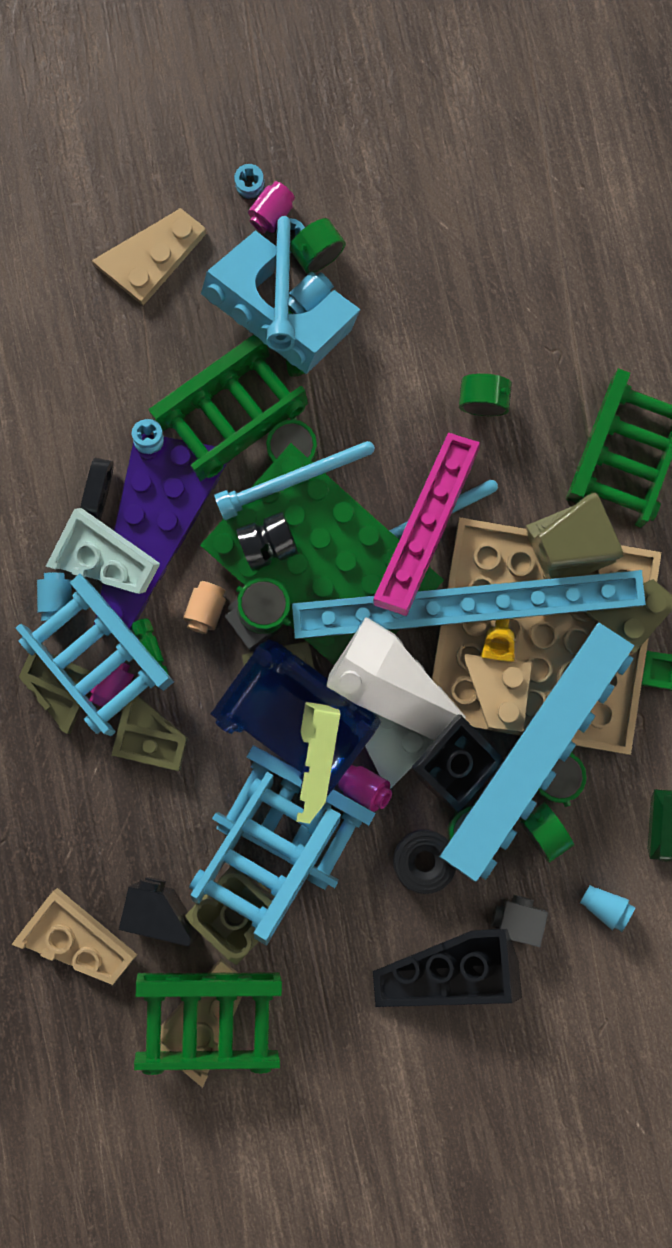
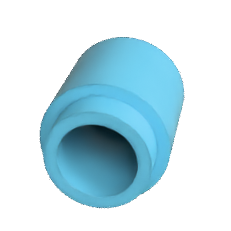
M310 272L289 292V310L294 314H301L312 310L331 293V289L334 288L333 284L322 272L318 275Z
M44 573V579L37 580V611L41 613V621H47L72 600V585L69 583L71 579H65V573Z

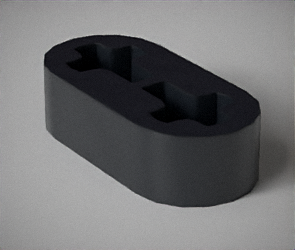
M95 457L90 466L80 508L100 521L114 467L113 461Z

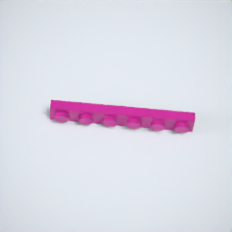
M452 433L447 434L373 598L375 606L404 616L408 615L479 452L480 442Z

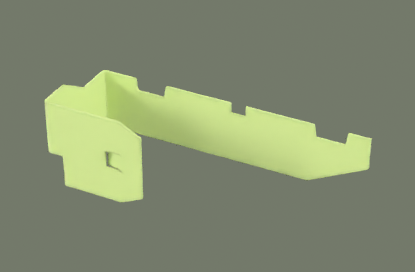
M305 702L301 736L303 742L309 743L305 766L310 768L309 773L304 772L300 800L305 801L303 813L297 814L296 822L310 824L326 803L340 719V710L328 705Z

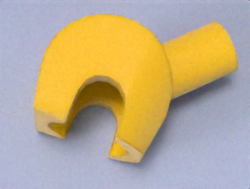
M510 619L496 620L495 627H491L487 631L481 657L514 662L515 635L509 629Z

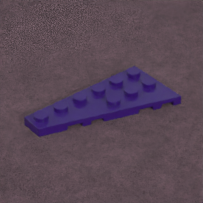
M145 434L141 435L142 440H144L145 438H150L151 440L154 439L153 434H150L149 436ZM163 437L164 442L161 449L152 454L139 452L133 442L114 531L158 561L160 565L144 593L138 594L103 583L100 594L130 630L133 629L132 623L137 621L143 612L150 595L159 580L164 576L168 564L185 540L203 509V504L212 489L217 485L220 480L219 477L227 463L224 464L223 469L214 477H206L200 482L191 467V464L198 459L183 440ZM203 444L208 451L216 447Z

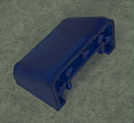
M267 640L257 647L210 713V715L217 719L215 723L225 732L233 734L234 731L241 733L245 730L300 771L299 777L303 783L304 772L309 773L310 768L305 766L309 743L303 742L301 736L305 702L328 705L340 710L327 797L381 723L379 717L372 711L353 703L326 686L328 678L274 640Z

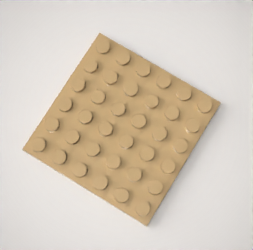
M459 517L447 589L546 579L528 539L526 529ZM621 545L623 557L617 559L616 563L587 574L595 575L642 570L643 583L652 579L657 582L662 552ZM576 612L510 619L509 629L515 635L514 661L532 663L524 731L597 625L585 613ZM496 620L440 625L431 679L437 686L442 688L474 728L521 736L523 732L487 728L467 666H465L463 661L465 654L481 656L487 631L491 627H495ZM648 639L634 654L629 653L634 659L623 675L618 672L615 674L610 682L615 687L604 704L599 701L596 702L590 711L596 715L584 733L578 729L571 740L576 746L631 755Z

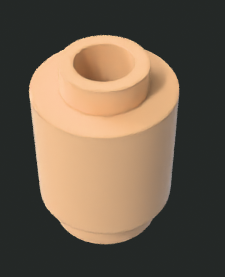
M200 581L198 588L193 589L183 620L188 622V629L201 634H206L208 630L216 629L226 601L223 597L225 589L209 582Z

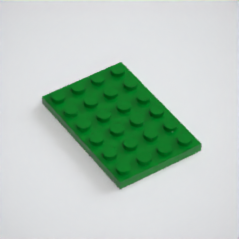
M290 443L252 487L313 462ZM324 473L242 506L243 510L238 511L237 516L227 520L223 519L200 546L244 585L256 578H271L278 581L287 590L289 595L290 609L287 618L291 620L289 626L294 629L293 603L375 596L399 543V539ZM283 512L299 554L281 561L276 557L272 558L271 565L252 571L244 555L236 529L254 522L261 526L265 518ZM428 567L418 591L436 590L444 579ZM400 629L389 631L396 635ZM354 634L304 639L335 665Z

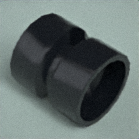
M283 512L265 518L261 526L254 522L236 529L244 555L252 571L271 565L272 558L276 557L281 561L299 554Z

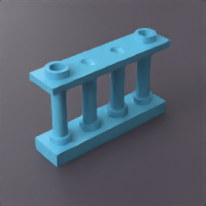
M79 574L69 582L76 590L72 594L73 599L34 632L23 624H19L16 629L22 635V638L18 641L31 656L37 653L87 713L84 720L96 734L102 731L103 734L112 736L116 731L108 723V720L148 686L152 688L156 685L164 691L174 681L92 584ZM88 608H91L98 616L94 620L95 625L54 658L42 643L82 609L86 611ZM112 633L120 642L116 646L117 650L76 684L64 668L104 634L109 636ZM134 659L142 668L138 672L139 676L98 711L86 694L126 660L130 662Z
M253 745L247 755V758L253 761L251 765L253 770L228 815L225 816L220 812L214 814L212 820L219 823L216 829L228 835L250 800L247 797V793L256 778L262 780L266 772L271 773V771L283 778L281 782L283 787L279 795L291 801L294 794H299L302 789L304 773ZM329 786L326 803L317 814L323 815L325 810L333 805L344 812L341 817L344 820L318 868L314 866L307 879L326 890L328 885L335 888L338 884L339 879L333 877L330 873L356 827L359 828L362 822L369 826L376 814ZM271 807L262 826L274 832L283 813ZM300 826L292 844L297 847L299 844L306 846L312 835L308 833L307 827ZM245 832L242 834L244 838L252 841L253 843L268 850L269 852L284 859L285 861H290V859L286 856L282 855L281 853L277 852L271 847L265 845L264 843L260 842L259 840L255 839Z
M266 772L262 780L256 778L247 793V797L250 798L207 869L205 871L200 869L189 886L193 890L190 896L196 904L199 905L205 894L252 921L251 926L256 928L253 933L254 939L266 946L336 830L341 818L340 813L328 807L324 816L317 814L310 824L298 822L307 827L308 833L312 834L306 846L299 844L298 847L253 821L252 818L262 802L295 821L297 820V814L303 813L304 810L270 790L273 786V775L269 772ZM244 832L290 859L289 863L294 866L287 878L283 875L277 877L233 850ZM224 863L272 890L270 894L275 896L268 909L263 906L259 909L214 882Z

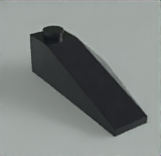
M508 929L471 930L373 971L375 1007L508 1004L522 998L519 960Z

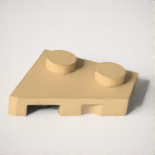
M465 654L463 661L465 666H467L487 728L524 732L532 663L510 662Z

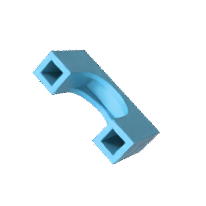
M255 230L207 271L201 294L210 303L219 307L238 324L245 327L267 345V328L274 321L275 308L268 305L261 298L257 287L275 271L277 246ZM333 290L312 310L301 314L288 313V321L295 329V344L290 350L276 352L287 359L290 364L307 374L351 332L360 309Z

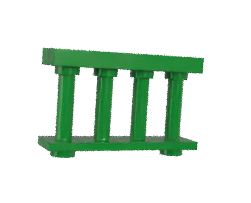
M254 334L148 409L153 420L161 426L162 432L168 428H174L198 459L191 464V467L200 482L206 477L211 478L217 475L223 469L224 464L269 433L275 425L288 418L293 419L299 416L304 411L305 406L308 405L305 389L299 386L290 393L265 362L266 358L270 356L267 345ZM249 370H255L279 399V402L265 412L260 409L238 381L239 377ZM223 389L230 391L252 419L251 422L237 432L211 401L212 397ZM196 408H201L225 439L210 451L206 449L184 420L185 416Z
M618 368L609 383L566 500L577 504L583 499L584 495L597 493L602 499L639 512L635 526L642 528L649 520H655L661 506V502L656 500L672 460V427L668 438L621 421L620 416L615 415L619 403L625 405L627 402L672 419V405L631 390L632 386L627 384L631 373ZM616 433L661 450L662 454L656 469L608 451L609 447L604 446L607 434L613 436ZM606 464L651 481L645 499L596 482L597 478L592 476L595 466Z
M280 972L137 973L136 997H144V1001H147L146 1052L135 1053L134 1070H142V1073L146 1075H158L163 1073L164 1070L250 1069L253 1073L263 1074L271 1072L272 1069L280 1068L278 1050H268L269 1001L273 1000V996H282ZM237 996H252V1000H255L254 1050H233L234 1001L237 1000ZM165 997H180V1000L183 1001L182 1051H161V1008ZM201 997H216V1000L219 1001L218 1051H197L198 1001L201 1000Z

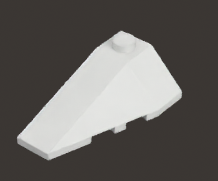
M365 617L329 673L326 686L353 703L434 741L458 714L466 719L465 715L442 688L437 686L424 671V667L419 661L415 660L406 650L402 641L394 633Z

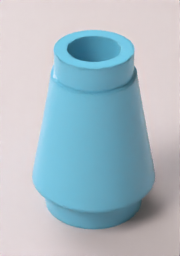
M589 885L580 901V904L584 905L585 908L611 930L616 928L621 932L626 927L635 910V907L628 903L629 899L594 888Z

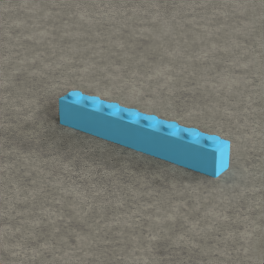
M597 623L439 858L474 882H477L479 877H482L484 880L488 878L497 864L492 859L499 847L506 850L516 836L517 832L512 828L519 817L523 820L528 818L537 804L532 798L538 789L541 788L545 791L555 778L557 773L552 771V768L558 759L565 762L575 748L576 744L571 740L578 729L584 733L596 715L590 711L596 702L599 701L604 704L615 687L610 684L615 674L618 672L623 675L634 658L629 655L634 647L633 644L601 623Z

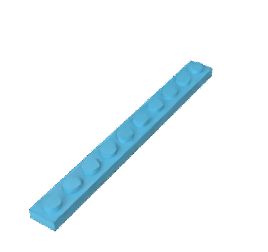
M642 570L418 591L407 616L375 606L374 596L293 603L292 610L295 639L355 634L365 617L387 630L639 607L646 605Z

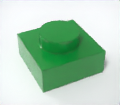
M646 651L641 686L672 691L671 654Z

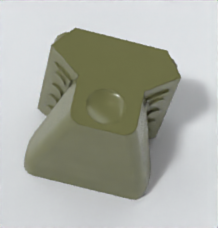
M597 493L587 495L572 507L526 525L528 539L546 579L584 576L616 563L617 559L623 557V549Z
M232 866L216 882L259 909L262 906L268 909L274 898L265 886ZM205 894L199 905L195 904L185 915L190 924L227 960L235 965L259 942L254 939L253 933L256 928L251 926L252 921Z

